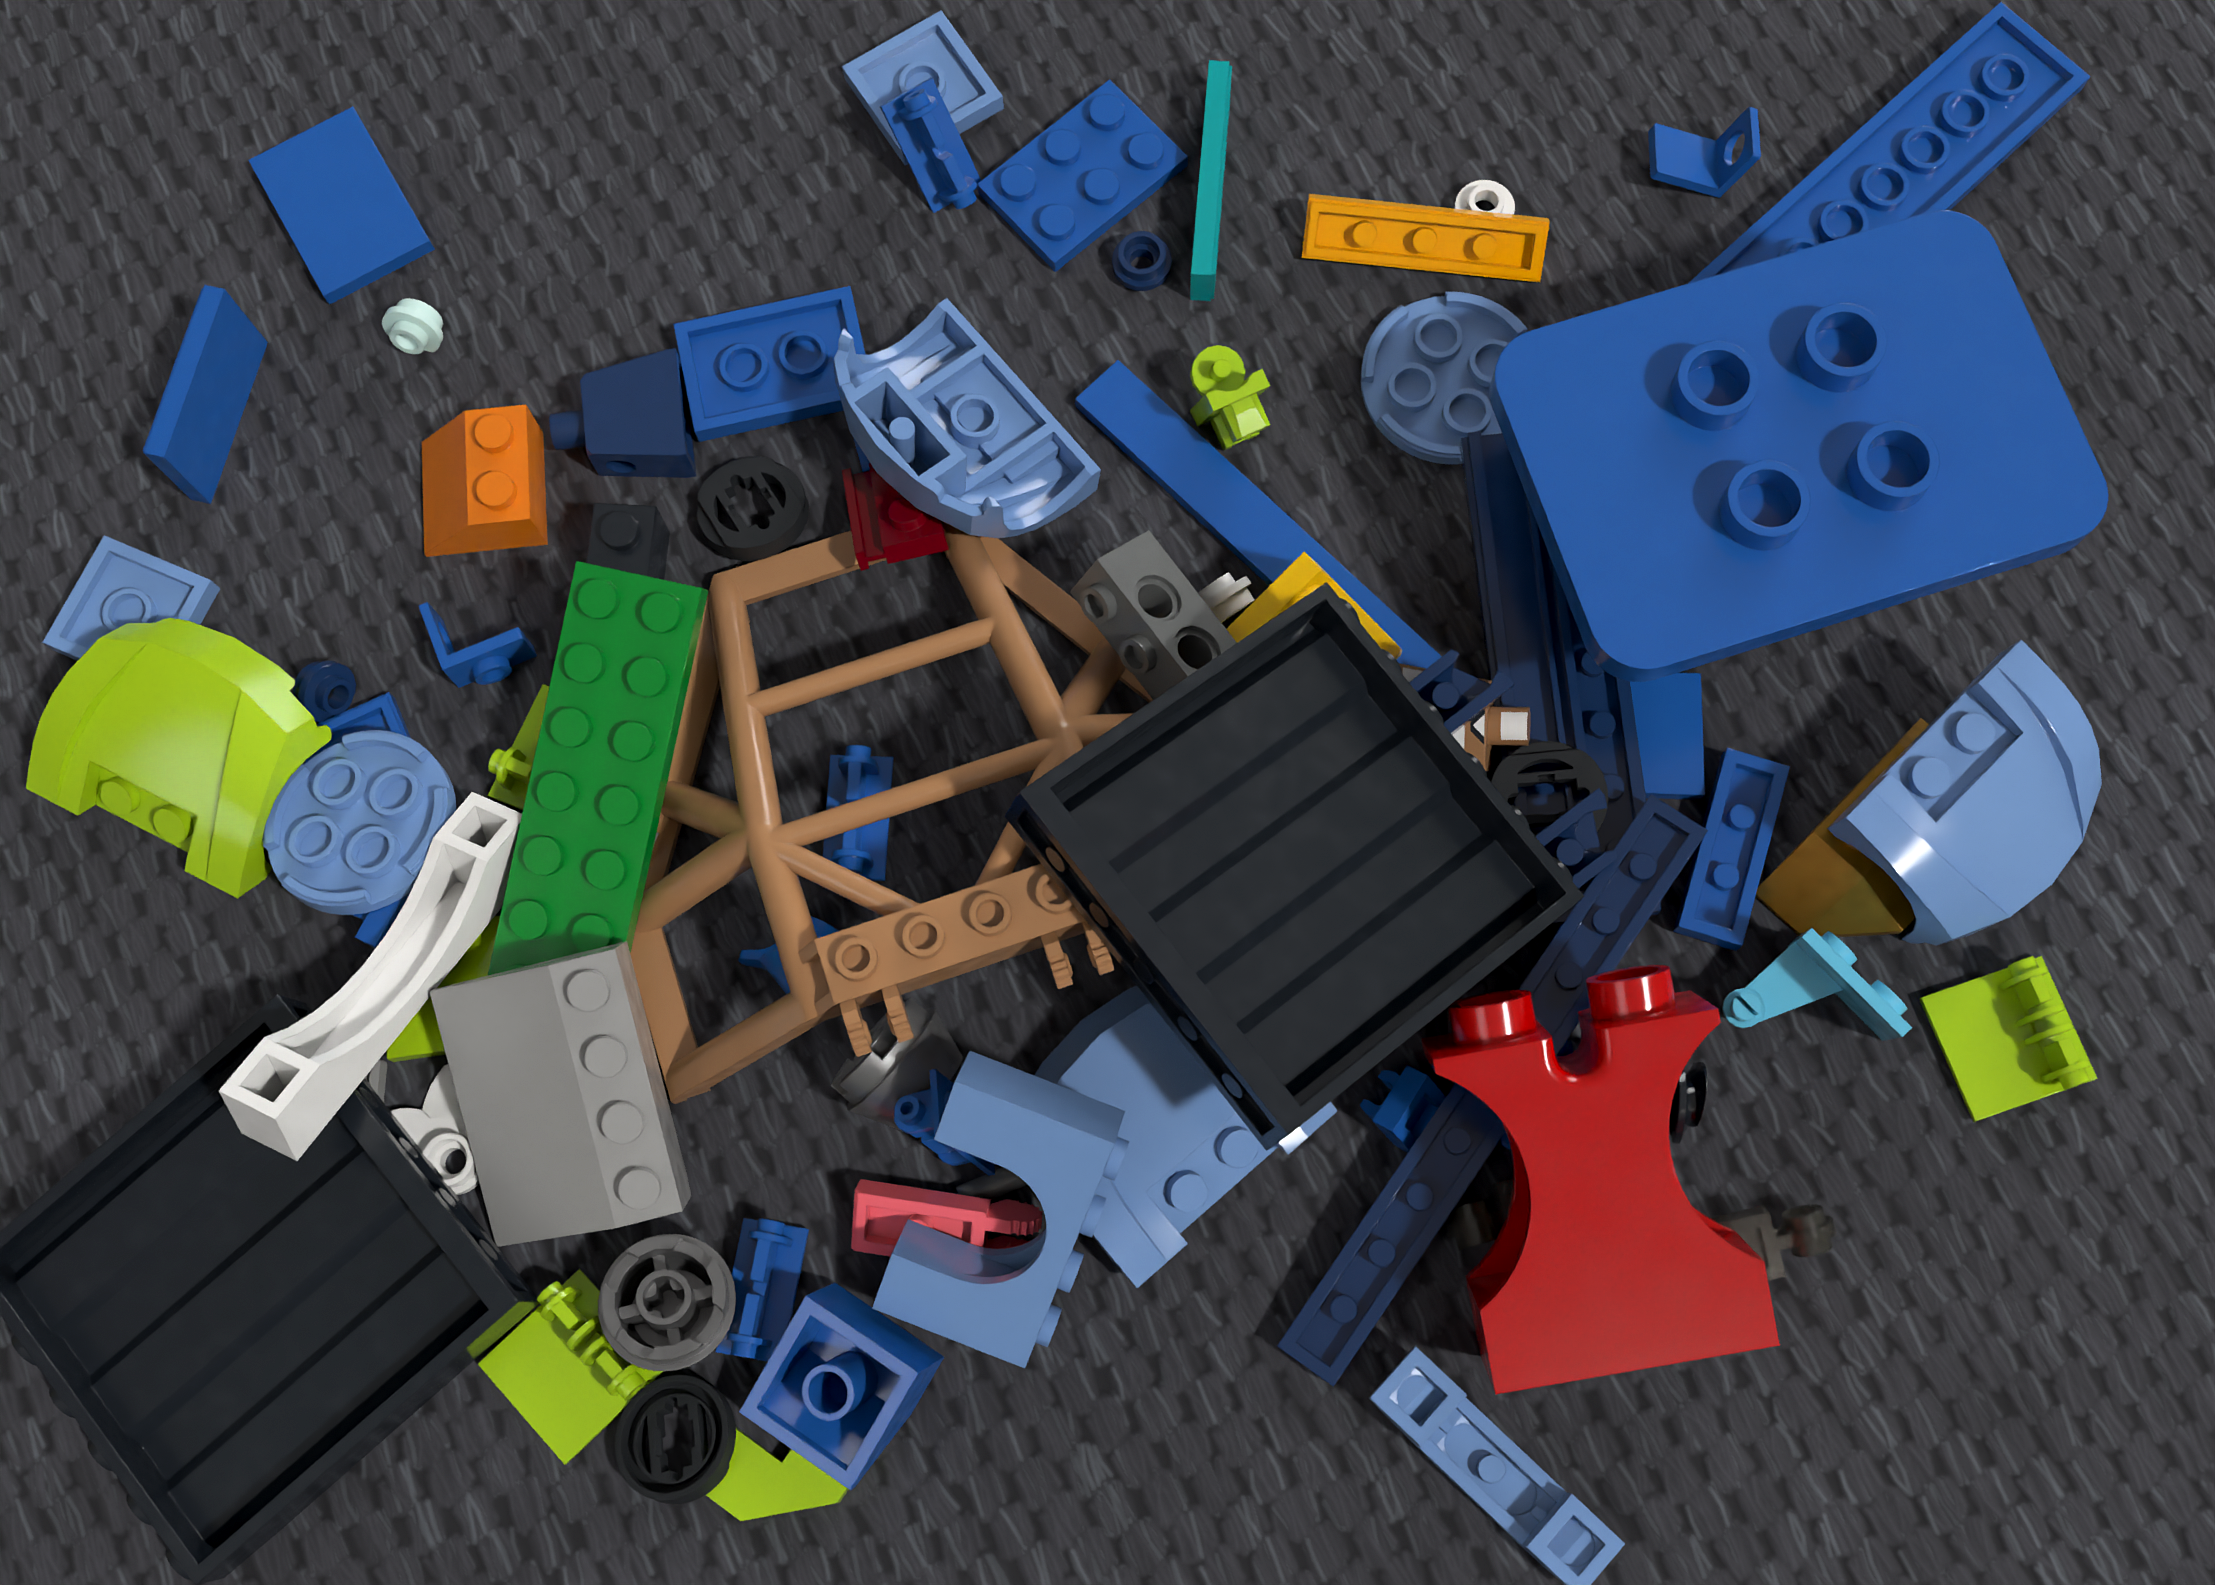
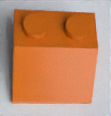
M526 404L463 411L422 441L424 555L426 557L548 545L543 431Z

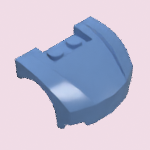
M948 298L938 303L927 318L902 340L887 349L870 355L856 354L852 336L845 328L841 332L838 350L834 357V375L850 433L877 474L917 509L969 535L1005 538L1018 536L1048 524L1077 506L1097 490L1101 469Z
M2019 640L2001 652L1827 828L1836 838L1855 847L1880 866L1896 882L1911 903L1916 922L1914 928L1902 938L1903 941L1914 944L1925 942L1937 946L1967 937L2011 917L2053 884L2083 842L2102 785L2099 748L2092 727L2080 704L2065 684L2022 640Z
M1138 986L1127 989L1082 1019L1042 1062L1034 1075L1125 1111L1117 1137L1128 1140L1129 1145L1115 1181L1102 1176L1095 1194L1105 1197L1106 1202L1093 1238L1120 1272L1136 1288L1140 1287L1188 1244L1180 1233L1276 1148L1279 1147L1289 1155L1337 1112L1333 1104L1329 1102L1290 1135L1266 1151Z

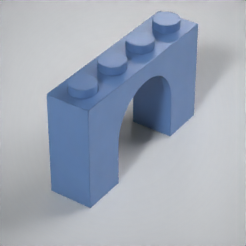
M969 1051L954 1082L934 1140L997 1164L1019 1176L1038 1197L1045 1214L1046 1229L1035 1239L1023 1245L1006 1249H991L970 1244L908 1219L892 1252L872 1309L1025 1368L1035 1343L1048 1347L1062 1311V1308L1052 1305L1051 1302L1057 1289L1070 1293L1084 1256L1083 1253L1073 1250L1079 1233L1092 1238L1100 1219L1106 1198L1095 1194L1101 1177L1103 1176L1115 1181L1129 1145L1128 1140L1117 1137L1125 1111Z

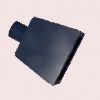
M676 348L662 350L586 373L580 379L583 410L554 413L549 416L550 433L555 449L564 450L586 446L587 455L599 476L697 477L690 407L681 360Z

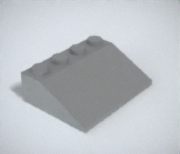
M627 941L430 990L497 1247L614 1229L684 1210L691 1198L688 1177Z

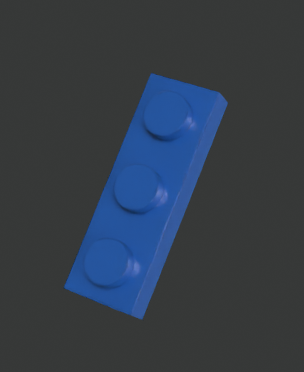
M1727 748L1722 753L1702 827L1707 829L1708 832L1695 850L1673 932L1734 951L1742 947L1790 766L1731 748Z

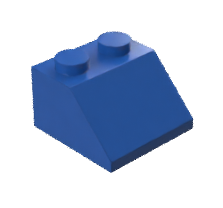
M833 1283L805 1296L739 1413L843 1486L852 1490L910 1417L944 1356L878 1311L872 1309L868 1304L837 1283Z

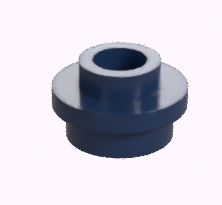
M1137 231L1127 235L1118 243L1113 252L1112 268L1114 275L1122 285L1132 290H1152L1160 286L1168 278L1171 271L1172 257L1168 246L1151 232ZM1137 257H1147L1153 262V265L1149 268L1138 269L1132 267L1131 262Z
M330 660L314 662L304 667L298 674L293 687V695L311 713L315 721L321 723L343 713L350 706L356 690L355 677L347 666L339 662Z

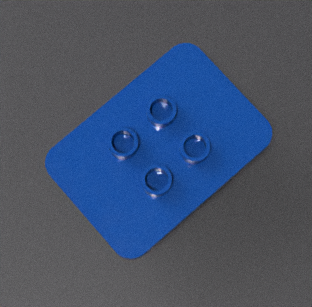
M1936 210L1922 213L1528 331L1517 336L1503 349L1498 358L1490 384L1492 409L1584 645L1591 658L1601 669L1614 677L1626 681L1646 682L2060 555L2077 546L2100 523L2108 504V487L2104 475L1994 238L1981 223L1968 215L1955 211Z

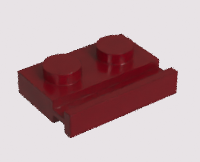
M869 463V471L853 474L851 468L842 470L854 552L860 571L870 569V561L886 558L887 563L892 564L949 550L943 521L914 507L877 474L871 463Z

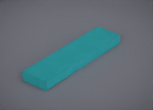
M1209 60L1191 267L1190 300L1211 301L1215 295L1231 98L1232 66H1229L1230 61Z

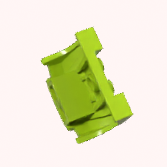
M175 618L162 619L156 623H127L100 637L69 669L52 693L42 713L33 740L26 789L77 816L97 805L188 852L185 872L238 899L265 880L271 871L272 866L265 860L262 838L273 804L290 776L306 759L331 740V729L327 725L317 726L311 713L290 692L295 685V680L277 664L236 638L188 620Z

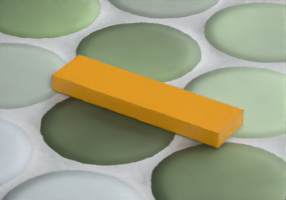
M1309 194L1302 258L1540 282L1550 221L1548 218Z

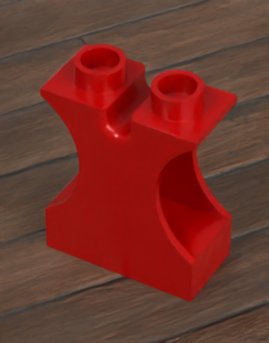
M1667 965L1629 967L1600 973L1587 978L1585 982L1590 1008L1578 1011L1581 1042L1578 1048L1567 1056H1555L1552 1036L1536 1020L1531 992L1528 990L1498 991L1457 1000L1448 1006L1452 1033L1421 1039L1423 1051L1435 1074L1466 1088L1497 1114L1506 1131L1512 1153L1513 1190L1506 1220L1499 1236L1488 1253L1466 1275L1480 1355L1495 1395L1780 1346L1765 1262L1733 1228L1716 1222L1693 1207L1682 1190L1675 1172L1670 1149L1669 1119L1677 1083L1696 1048L1721 1023L1719 1009L1691 990L1674 993L1671 971Z

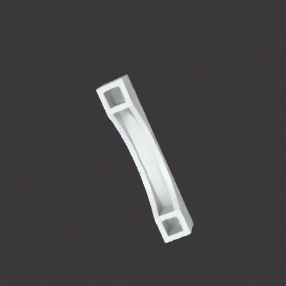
M474 792L470 793L433 837L422 869L404 906L385 937L363 966L336 994L313 1013L286 1029L264 1037L221 1087L219 1093L242 1134L296 1161L299 1160L431 996L430 990L436 989L502 908L522 813Z

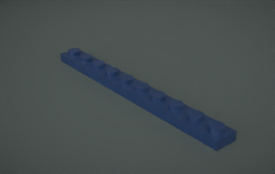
M1652 794L1614 848L1617 851L1618 859L1595 876L1583 894L1585 897L1578 901L1519 988V990L1531 992L1535 1018L1552 1036L1555 1056H1557L1578 1025V1011L1590 1007L1585 980L1591 976L1615 970L1708 832L1707 829ZM1454 1084L1277 1345L1333 1387L1506 1132L1500 1118L1485 1102L1461 1085Z

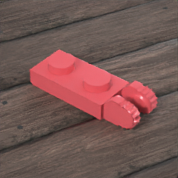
M860 1179L854 1194L851 1249L853 1251L891 1257L908 1219L976 1246L991 1249L1013 1248L1030 1242V1240L1026 1241L1023 1238L1018 1240L1016 1237L1004 1235L988 1240V1231L1010 1235L1015 1233L1017 1236L1033 1235L1034 1232H1039V1229H1041L1042 1211H1039V1207H1035L1034 1204H1027V1202L1019 1203V1201L1005 1199L991 1204V1199Z

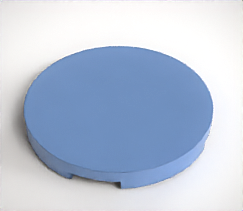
M1445 292V296L1422 299L1405 307L1400 305L1389 313L1376 327L1363 356L1361 391L1369 416L1380 432L1391 443L1408 454L1434 463L1462 464L1461 438L1468 437L1469 432L1481 431V435L1502 433L1490 401V384L1501 352L1513 339L1527 332L1526 326L1512 312L1500 304L1470 293Z
M381 730L343 735L342 742L323 750L306 764H302L290 776L277 796L266 821L263 847L268 850L270 863L281 885L307 906L318 911L338 915H354L378 910L400 900L411 892L422 869L433 837L456 811V797L453 785L445 769L420 743L409 737Z

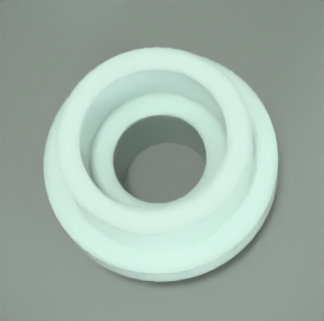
M410 298L402 299L396 306L390 307L382 319L383 329L389 336L390 341L398 349L406 353L420 354L423 350L435 352L443 340V332L441 330L443 320L440 314L422 301Z

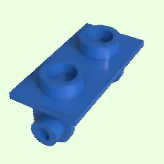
M930 77L880 106L932 212L935 213L951 203L954 204L956 209H962L974 203L977 197L973 190L978 188L977 184L982 180L933 78Z
M862 745L847 746L845 755H830L826 810L892 789L894 758L871 756V748ZM890 818L824 839L823 857L872 881H885Z
M937 1069L929 1070L931 1089L901 1097L894 1107L895 1124L903 1132L911 1134L915 1138L921 1137L922 1143L938 1154L939 1158L946 1164L958 1166L971 1162L988 1176L995 1175L994 1163L934 1140L954 1083Z
M743 1218L732 1271L736 1291L735 1312L728 1332L716 1347L717 1353L762 1361L770 1359L791 1322L809 1229L788 1226L783 1222L774 1220Z

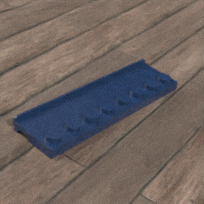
M1481 431L1469 432L1468 437L1461 438L1460 451L1489 680L1493 681L1497 671L1509 675L1515 683L1511 689L1493 703V706L1530 707L1531 727L1529 744L1540 741L1565 743L1586 752L1597 763L1604 775L1608 789V808L1597 834L1601 852L1612 851L1646 803L1630 681L1619 679L1605 672L1589 655L1503 434L1481 435ZM1497 745L1499 764L1509 754L1522 746ZM1538 763L1527 767L1519 774L1566 770L1568 768L1555 763ZM1575 782L1533 784V786L1518 787V796L1509 798L1508 803L1513 806H1520V811L1523 815H1548L1569 811L1578 804L1579 800L1585 799L1588 795L1584 791H1576ZM1548 826L1532 827L1530 830L1539 834ZM1595 876L1578 888L1582 894L1587 890ZM1661 903L1658 904L1652 915L1660 913ZM1576 904L1550 925L1563 924Z

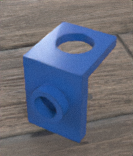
M1748 107L1716 141L1655 123L1648 131L1650 177L1654 180L1720 198L1761 157L1758 109ZM1744 133L1745 141L1742 153L1738 160L1732 164L1733 148L1738 138Z
M428 602L418 605L441 668L458 688L472 682L486 685L501 681L511 674L512 666L537 656L532 643L519 627L455 652L444 620Z

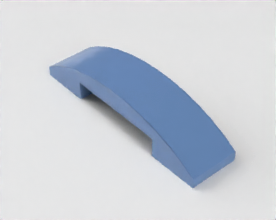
M1414 1346L1370 1395L1369 1399L1434 1465L1562 1584L1591 1585L1625 1543L1573 1494L1567 1493L1473 1405L1466 1398L1467 1394Z

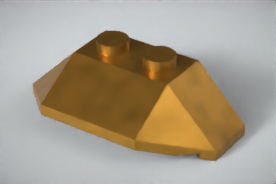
M1922 718L1912 726L1758 887L1755 897L1798 936L1811 928L1820 936L1827 931H1830L1837 937L1899 934L1915 919L1911 903L1896 882L1880 866L1855 847L1836 838L1827 828L1929 726Z

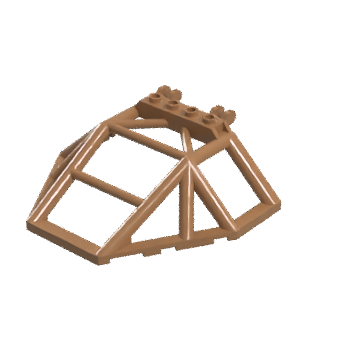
M943 522L949 549L944 551L945 555L949 559L977 616V621L762 691L760 689L749 624L750 619L746 605L860 569L854 552L851 531L844 532L713 575L657 832L659 835L652 851L630 953L647 1021L672 1103L677 1104L686 1101L687 1098L711 1091L710 1087L821 1022L840 1015L843 1016L855 1055L859 1057L871 1053L872 1037L867 1022L862 1018L860 1009L881 1001H885L887 1007L886 1017L892 1034L897 1037L899 1043L914 1038V1034L901 996L902 994L1042 947L1044 948L1057 988L1060 989L1072 985L1071 976L1073 971L1068 956L1062 951L1059 942L1083 933L1088 942L1086 948L1092 966L1097 968L1099 975L1114 971L1108 948L1042 864L1012 873L1026 843L1009 822L1005 826L975 886L922 904L802 847L1035 770L1027 786L1134 714H1097L1118 680L1122 681L1148 703L1153 701L1133 673L1124 666L1120 656L1096 625L1086 617L1079 603L998 538L969 535ZM886 558L870 561L869 566L885 561ZM1007 591L1089 655L1061 696ZM990 643L1037 741L783 824L766 716ZM719 687L721 688L738 802L692 786ZM682 824L720 838L668 874ZM752 867L790 992L698 1047L663 926ZM798 875L883 917L817 938Z

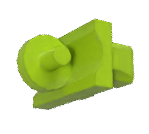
M1215 345L1201 351L1191 365L1190 377L1192 385L1198 394L1203 397L1192 407L1190 413L1197 426L1210 421L1223 450H1227L1246 439L1249 440L1260 434V431L1270 426L1258 398L1270 387V384L1263 369L1252 373L1244 381L1245 368L1237 352L1226 346Z

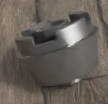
M911 997L904 1002L914 1038L899 1043L897 1037L890 1030L885 1014L870 1030L872 1034V1052L859 1057L855 1056L853 1062L847 1059L831 1084L835 1090L849 1101L847 1105L848 1111L898 1130L900 1129L894 1121L896 1102L905 1095L931 1089L929 1070L937 1069L951 1080L963 1058L935 1008L925 1010Z
M681 1234L652 1236L637 1242L625 1250L606 1273L598 1299V1314L601 1328L611 1347L622 1358L635 1366L652 1371H673L686 1368L708 1356L721 1343L728 1332L735 1312V1285L725 1261L706 1243Z

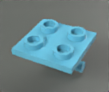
M1813 928L1796 937L1788 945V948L1745 988L1736 989L1729 993L1724 999L1722 1006L1723 1015L1728 1023L1734 1027L1748 1028L1758 1022L1835 993L1882 1041L1903 1037L1912 1029L1901 1017L1907 1010L1902 1000L1879 980H1876L1872 985L1868 984L1851 967L1857 961L1854 953L1830 931L1820 936Z

